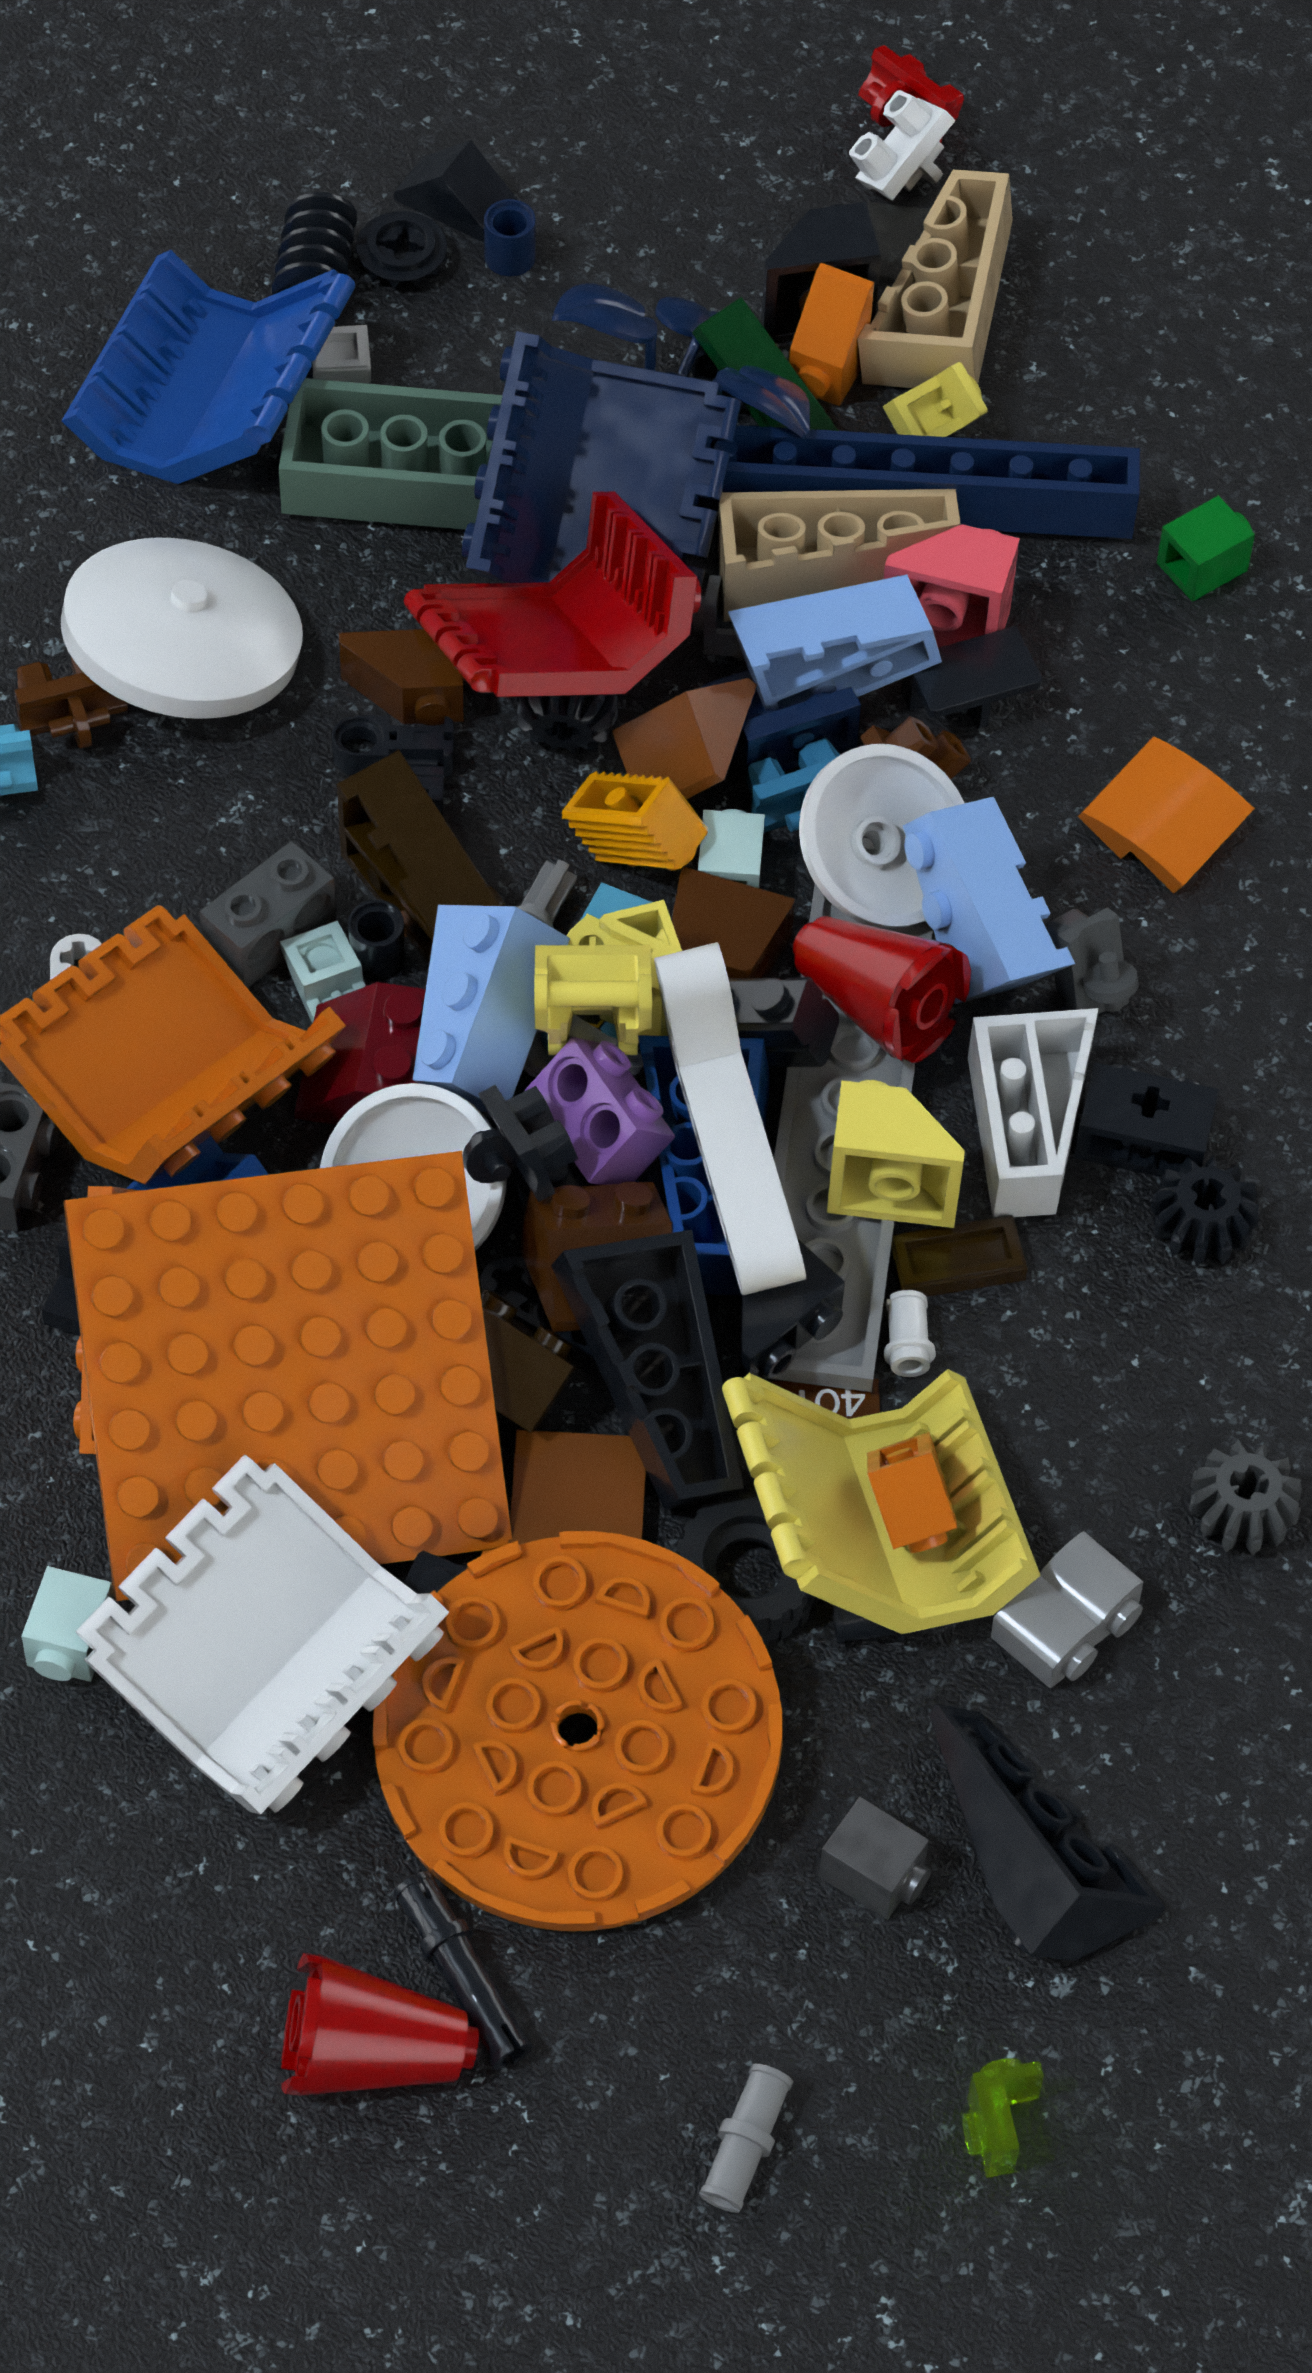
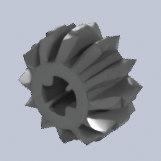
M1239 1439L1231 1445L1229 1455L1214 1448L1207 1455L1205 1467H1199L1193 1474L1191 1488L1194 1494L1191 1495L1189 1503L1191 1516L1202 1518L1200 1531L1203 1538L1216 1534L1223 1535L1222 1546L1225 1553L1235 1546L1236 1541L1244 1542L1252 1556L1260 1551L1263 1540L1278 1547L1279 1543L1285 1538L1286 1528H1292L1299 1519L1301 1508L1297 1501L1300 1500L1302 1493L1301 1479L1289 1477L1291 1469L1289 1457L1272 1462L1268 1460L1269 1449L1266 1442L1256 1449L1255 1454L1247 1453ZM1241 1496L1249 1497L1250 1500L1241 1498Z

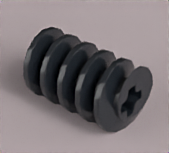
M311 192L300 195L290 202L285 211V225L282 228V242L278 248V260L275 264L272 295L333 269L339 274L348 276L351 244L355 237L354 227L358 220L357 210L351 202L332 193Z

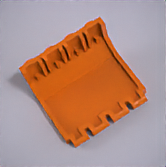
M157 905L125 927L124 936L119 933L115 934L78 961L79 968L71 965L34 991L32 994L33 1000L24 998L1 1014L0 1060L85 1160L146 1184L164 1170L171 1178L179 1174L198 1158L201 1152L196 1146L210 1136L217 1144L225 1140L247 1120L242 1112L253 1104L257 1103L262 1110L268 1108L291 1088L292 1085L287 1079L300 1069L307 1077L319 1070L336 1054L331 1044L346 1025L330 1006L319 1014L307 1031L273 1019L185 914L175 920L163 906Z

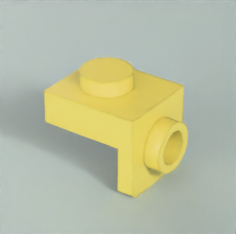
M961 362L955 363L933 378L882 406L897 434L948 437L988 412L982 399L979 385L973 377L968 375Z

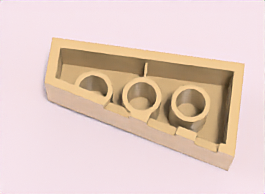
M952 170L923 222V233L915 246H909L902 259V270L892 287H886L878 301V312L871 325L865 324L858 337L863 384L914 388L957 362L963 364L968 375L973 377L978 384L1013 221L1009 173Z

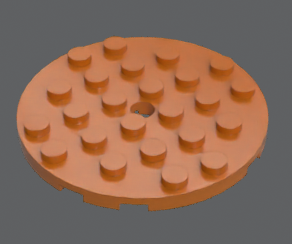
M599 1531L559 1532V1537L540 1539L520 1545L517 1540L491 1550L467 1563V1569L449 1581L437 1593L434 1590L430 1593L449 1611L448 1615L437 1625L444 1634L435 1646L420 1660L415 1662L408 1656L391 1675L397 1681V1685L374 1708L373 1746L381 1789L391 1816L407 1845L420 1862L441 1883L478 1908L511 1922L557 1931H594L640 1922L663 1913L698 1893L733 1862L761 1822L772 1797L782 1753L783 1718L780 1694L772 1660L763 1639L748 1614L744 1615L736 1603L720 1588V1583L693 1562L669 1549L646 1540ZM582 1713L592 1717L597 1723L598 1731L597 1735L594 1734L587 1742L570 1746L560 1736L559 1726L569 1715Z

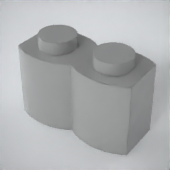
M1084 1531L1069 1541L1040 1572V1577L1002 1607L993 1617L991 1638L1049 1688L1058 1684L1065 1676L1071 1681L1078 1679L1090 1667L1098 1654L1094 1646L1110 1633L1117 1638L1122 1636L1136 1622L1143 1609L1138 1604L1140 1602L1143 1581Z

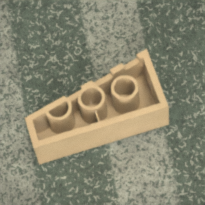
M956 489L722 492L721 500L718 503L717 554L719 576H722L724 622L731 621L728 611L884 579V569L888 555L961 525Z

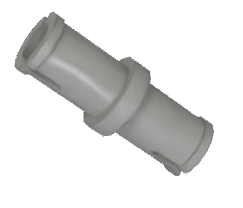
M753 2064L749 2070V2078L732 2118H726L722 2121L718 2131V2137L722 2142L705 2185L701 2187L699 2196L703 2200L717 2208L739 2213L744 2205V2197L761 2157L770 2156L775 2143L771 2132L786 2094L793 2084V2080L778 2069L763 2064Z

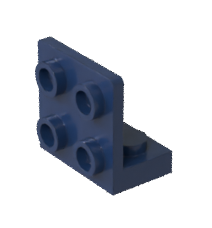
M746 670L702 685V688L745 678L752 679L749 671ZM848 687L832 693H818L804 702L776 711L765 710L755 689L732 756L745 783H747L748 766L751 763L771 757L772 759H777L783 771L799 767V751L806 744L823 738L828 739L838 753L857 748L861 704L852 687Z

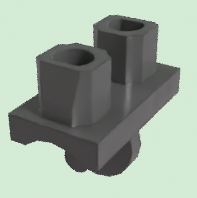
M1108 907L1090 917L1078 909H1072L1052 920L1048 924V931L1054 946L1059 949L1067 947L1075 962L1074 965L1059 970L1054 974L1056 991L1066 998L1067 1010L1099 1008V1014L1104 1011L1116 1012L1129 1004V998L1136 993L1139 985L1137 970L1133 965L1124 961L1119 915Z

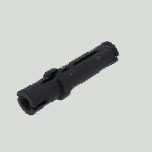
M431 1871L419 1872L418 1878L421 1881L419 1885L414 1875L407 1878L396 1887L393 1896L401 1904L421 1939V1946H419L421 1955L426 1962L435 1963L460 2008L467 2012L470 2025L478 2027L479 2041L489 2056L492 2067L495 2070L506 2068L508 2063L505 2058L507 2056L512 2065L517 2063L530 2053L533 2044L525 2036L470 1941L473 1931L468 1922L464 1919H457L435 1882V1876Z

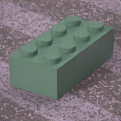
M305 378L294 400L289 404L279 464L281 513L465 530L470 522H476L480 500L475 498V480L481 464H488L493 441H489L487 438L488 420L493 406L501 405L503 395Z

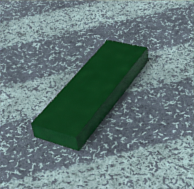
M742 297L698 325L692 332L719 371L730 367L739 372L743 366L749 365L784 377L805 392L810 404V429L839 431ZM742 402L759 426L788 428L758 409Z

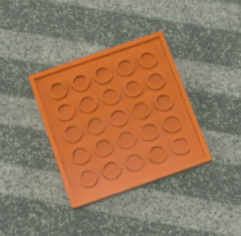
M462 1151L63 1201L115 1601L129 1600L119 1590L118 1586L155 1548L162 1551L174 1564L182 1558L167 1542L165 1537L202 1498L223 1515L229 1507L212 1491V1488L243 1455L251 1458L263 1471L273 1463L280 1467L379 1565L415 1560L417 1554L421 1551H426L436 1556L495 1549L508 1544V1540L512 1539Z

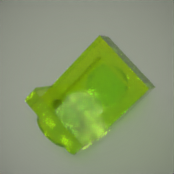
M1005 2058L990 2062L983 2066L980 2072L972 2073L967 2097L970 2112L962 2115V2125L970 2156L981 2154L986 2178L1014 2173L1020 2147L1009 2105L1033 2101L1039 2098L1044 2074L1041 2063L1038 2061L1022 2064L1019 2059Z

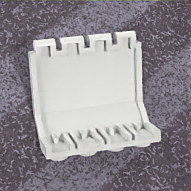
M243 1455L212 1488V1491L229 1507L223 1515L202 1498L165 1537L167 1542L182 1558L174 1564L162 1551L155 1548L118 1586L119 1590L135 1607L127 1613L112 1598L108 1597L75 1632L93 1649L84 1661L191 1764L249 1812L262 1814L269 1807L276 1813L302 1787L304 1782L297 1775L315 1756L321 1762H324L346 1741L351 1732L344 1725L362 1706L369 1712L372 1711L391 1693L397 1685V1681L391 1675L406 1658L410 1656L416 1662L435 1646L444 1634L437 1625L448 1615L449 1611L430 1593H415L381 1567L275 1463L270 1464L263 1471L251 1458Z

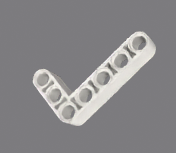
M718 942L654 958L674 1064L740 1292L743 1296L806 1280L800 1246L742 1056L732 993Z

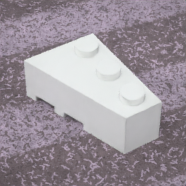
M1099 1008L973 1017L968 1064L993 1218L1013 1215V1217L1056 1214Z

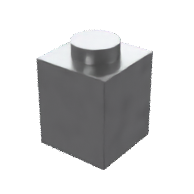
M859 1797L822 1848L819 1877L888 1920L901 1900L911 1905L926 1885L931 1874V1870L925 1866L929 1840Z

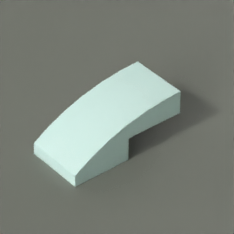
M338 921L280 941L284 959L312 1023L318 1004L366 987L363 981L362 965Z

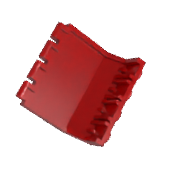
M615 491L593 492L586 549L550 582L424 584V589H412L405 595L404 605L476 692H493L496 697L626 694L690 636L693 613L698 612L701 604V586L697 576Z

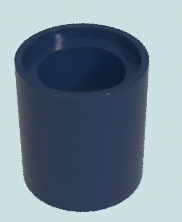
M506 199L492 204L485 213L484 258L486 265L496 274L509 277L518 276L526 273L534 265L536 218L534 211L529 205L519 200Z

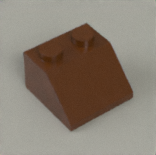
M630 1181L620 1184L589 1186L563 1185L554 1187L555 1194L540 1202L537 1201L530 1190L519 1250L553 1332L580 1330L551 1267L564 1250L672 1233V1222L654 1182L638 1183Z

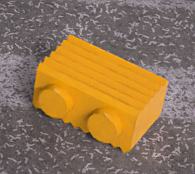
M595 771L587 777L562 810V819L569 820V828H575V836H582V844L589 845L588 853H595V861L627 864L631 867L638 865L659 867L670 871L681 869L694 858L698 845L708 833L707 826L669 777L662 779L661 776L654 778L651 775L647 778L645 775L638 777L637 774L630 776L629 773L623 776L621 773L615 775L613 772L607 775L605 771L600 774L598 771Z

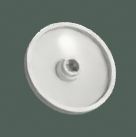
M178 538L131 540L113 545L94 554L82 563L71 577L66 588L61 614V631L67 650L79 668L93 682L115 697L142 709L163 715L192 719L222 718L251 711L272 700L287 686L294 675L303 638L302 623L294 602L271 575L251 561L231 551L203 542Z

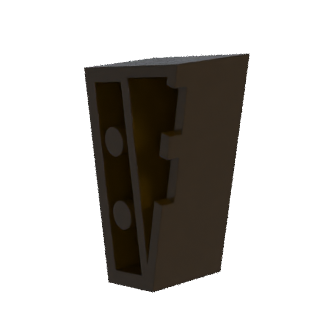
M400 750L337 784L341 856L377 900L390 902L401 911L404 918V934L429 964L438 905L505 906L499 893L493 887L487 886Z

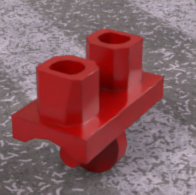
M885 45L873 50L871 71L858 93V96L872 106L870 115L873 121L881 127H888L893 124L883 114L884 106L894 93L899 90L946 110L955 121L957 120L964 102L963 93L951 84L941 87L926 76L924 64L911 54L900 57Z

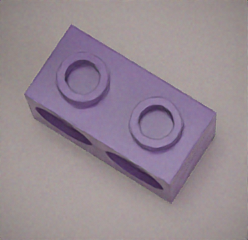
M572 1037L525 1091L534 1086L539 1089L549 1106L554 1121L559 1120L567 1131L578 1156L575 1164L588 1183L606 1185L630 1181L635 1182L676 1136L661 1116L663 1108L659 1101L651 1093L641 1088L628 1070L631 1067V1063L622 1050L608 1041L600 1043Z

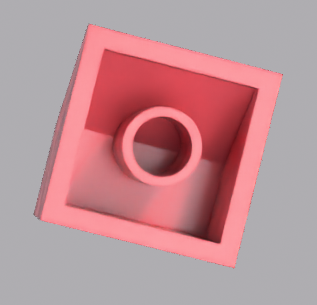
M961 524L888 555L885 563L884 579L908 575L933 629L938 648L1005 629L1011 609L1020 538L1004 535L992 529H980Z

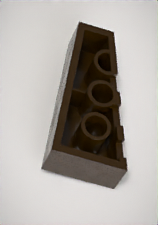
M485 1289L481 1295L495 1410L531 1433L539 1427L580 1363L568 1355L573 1346L567 1340L542 1325L534 1332L514 1318L518 1312L515 1306L492 1291Z

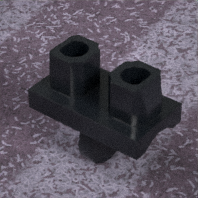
M496 1085L478 1093L483 1105L496 1123V1128L476 1132L465 1146L462 1156L464 1168L473 1180L480 1183L502 1182L509 1178L511 1172L516 1167L538 1202L555 1194L548 1175L577 1161L578 1156L559 1120L554 1121L549 1106L539 1089L534 1086L507 1101Z

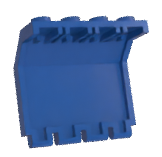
M172 250L157 255L64 415L62 422L102 460L175 484L185 482L257 454L262 444L272 440L288 411L287 404L292 403L312 367L311 362L316 360L335 325L334 320L339 318L356 287L355 282L351 277L339 274L333 269L260 301L252 302L211 289Z

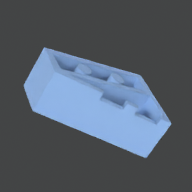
M907 574L728 611L752 681L757 684L756 690L765 710L776 711L804 702L815 694L822 692L832 693L848 687H852L856 696L859 697L942 662L933 629Z
M994 797L932 811L903 825L906 835L904 843L906 857L910 865L916 869L923 893L922 910L924 918L933 929L936 941L950 944L968 956L971 967V980L966 1001L1019 988L1075 964L1067 947L1056 950L1042 919H1046L1050 915L1043 896L1031 898L1017 870L1023 868L1026 861ZM956 998L954 1002L955 1004L961 1003L962 1001Z
M438 905L413 1081L418 1084L437 1086L460 1095L481 1112L488 1111L478 1093L494 1085L497 1086L506 1101L512 1098L537 1031L535 1029L534 1012L535 945H568L570 938L518 907Z

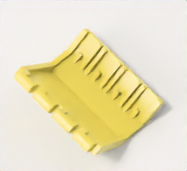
M947 1369L903 1408L852 1419L845 1418L751 1373L747 1374L744 1378H731L722 1385V1392L732 1422L738 1429L737 1436L750 1475L755 1479L754 1486L767 1525L772 1529L771 1537L785 1575L797 1580L801 1591L895 1632L906 1634L994 1615L1041 1576L965 1377ZM930 1432L956 1515L957 1529L946 1532L948 1541L925 1551L911 1553L908 1545L893 1549L867 1474V1452Z

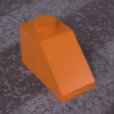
M820 263L816 270L790 347L789 363L816 399L840 406L861 371L858 337L866 323L871 325L874 282L824 263Z
M930 1432L867 1452V1474L893 1549L908 1545L910 1552L916 1553L937 1547L948 1541L946 1532L957 1529V1520Z

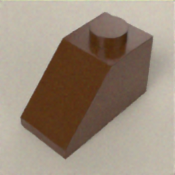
M424 629L339 633L341 679L402 724L436 726L444 724L445 716L450 717L453 722H464L462 675Z

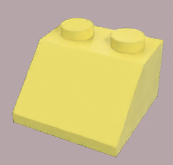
M841 1080L827 1213L954 1228L965 1150L907 1088L889 1086L877 1080H864L860 1082Z

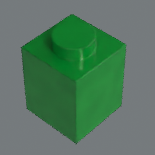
M1218 495L1162 527L1156 563L1193 602L1248 571L1255 534L1247 519L1241 513L1234 512Z

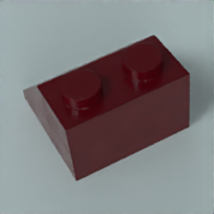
M376 982L318 1004L314 1021L322 1011L330 1006L346 1026L331 1044L336 1054L312 1075L307 1077L303 1072L294 1112L295 1119L337 1125L355 1104L370 1094L394 1085L416 1083L413 1081V1073L426 989Z

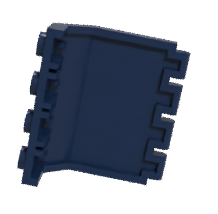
M516 331L513 347L507 346L501 359L500 380L505 382L501 405L493 406L488 420L487 438L489 441H493L488 464H481L475 480L474 494L475 498L480 500L476 522H470L467 525L463 536L462 556L467 558L466 568L478 576L503 583L550 582L586 549L592 493L615 491L684 563L687 556L708 559L718 512L698 507L699 498L714 501L721 500L730 453L712 449L710 446L712 440L733 443L742 401L721 396L723 386L717 382L591 359L553 347L540 335ZM687 566L697 576L702 588L705 570Z

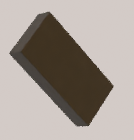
M1013 1215L955 1224L954 1228L936 1227L894 1234L892 1236L890 1260L898 1291L915 1290L929 1297L1026 1280L1028 1268Z

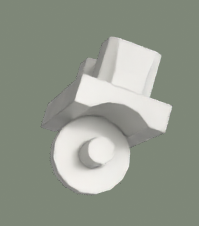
M901 90L896 91L884 106L883 112L895 125L890 134L883 141L879 136L868 132L862 135L849 151V155L860 169L855 178L865 188L869 190L874 189L892 201L902 188L910 192L921 177L932 184H936L940 180L943 173L933 161L944 149V146L939 141L955 122V119L946 110Z

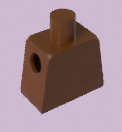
M683 866L679 877L671 921L682 951L718 942L728 978H766L790 941L793 931L795 899Z

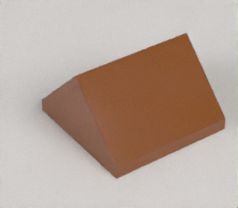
M749 678L686 691L614 729L612 733L626 773H629L630 776L637 774L638 777L645 775L647 778L651 775L654 778L661 776L662 779L669 777L685 799L723 781L757 684Z

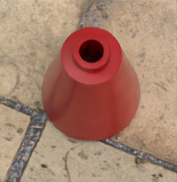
M829 916L819 917L813 922L804 925L794 940L793 953L795 955L796 969L804 977H811L822 993L886 1053L901 1061L904 1058L911 1063L920 1062L936 1051L956 1024L955 1020L947 1017L955 999L957 998L965 1003L970 990L971 967L968 956L947 943Z
M303 1953L296 1971L310 1974L305 1991L291 1990L284 2030L281 2069L294 2070L295 2076H291L281 2083L282 2091L285 2094L303 2096L456 2082L462 2068H473L478 2049L479 2031L478 2027L468 2026L466 2011L320 1954Z

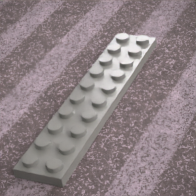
M863 838L862 843L865 850L873 855L874 845L869 838ZM814 885L809 923L819 917L829 916L864 924L838 910L821 893L817 885ZM926 921L905 928H881L932 940L933 929ZM829 1000L839 1013V1025L826 1064L822 1067H787L774 1162L797 1238L845 1281L842 1304L843 1316L836 1328L825 1338L818 1341L812 1338L798 1349L789 1367L774 1379L872 1392L894 1221L827 1213L841 1080L851 1082L877 1080L889 1086L907 1088L912 1094L916 1062L911 1063L904 1058L901 1061L891 1057Z

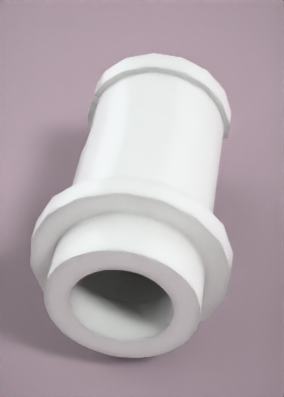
M915 1290L897 1291L890 1295V1299L886 1300L890 1343L884 1349V1358L891 1366V1370L903 1377H916L926 1373L930 1368V1363L936 1356L935 1346L928 1340L927 1297Z

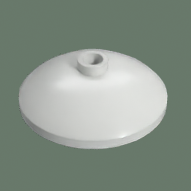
M870 744L851 749L829 762L817 774L807 790L799 821L800 845L805 864L821 893L838 910L852 919L869 926L887 929L905 928L926 921L922 910L923 893L916 869L910 865L906 857L904 847L906 835L903 825L929 812L965 803L949 777L936 764L913 750L891 744ZM863 836L868 837L874 845L873 855L865 850L862 843Z
M417 1083L394 1085L363 1098L342 1117L327 1141L320 1168L462 1151L463 1155L465 1146L476 1132L493 1129V1127L472 1103L449 1090ZM464 1168L474 1248L476 1251L487 1239L500 1216L506 1194L507 1179L502 1182L480 1183L473 1180Z

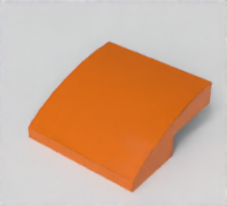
M1154 736L1078 817L1120 859L1131 851L1174 894L1189 881L1255 808L1207 767L1183 751Z

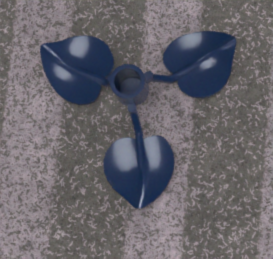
M588 283L572 287L561 296L553 312L552 321L577 322L629 342L645 344L644 369L655 371L657 323L651 318L644 317L645 308L641 303L610 287ZM664 297L658 301L655 314L660 322L669 329L692 338L678 372L666 373L688 377L701 346L692 332L698 325L718 312L708 311L704 306L679 297ZM749 365L743 366L739 372L733 368L726 367L717 373L712 382L720 383L726 393L785 425L802 437L803 440L806 439L810 430V404L805 392L799 386L775 373Z

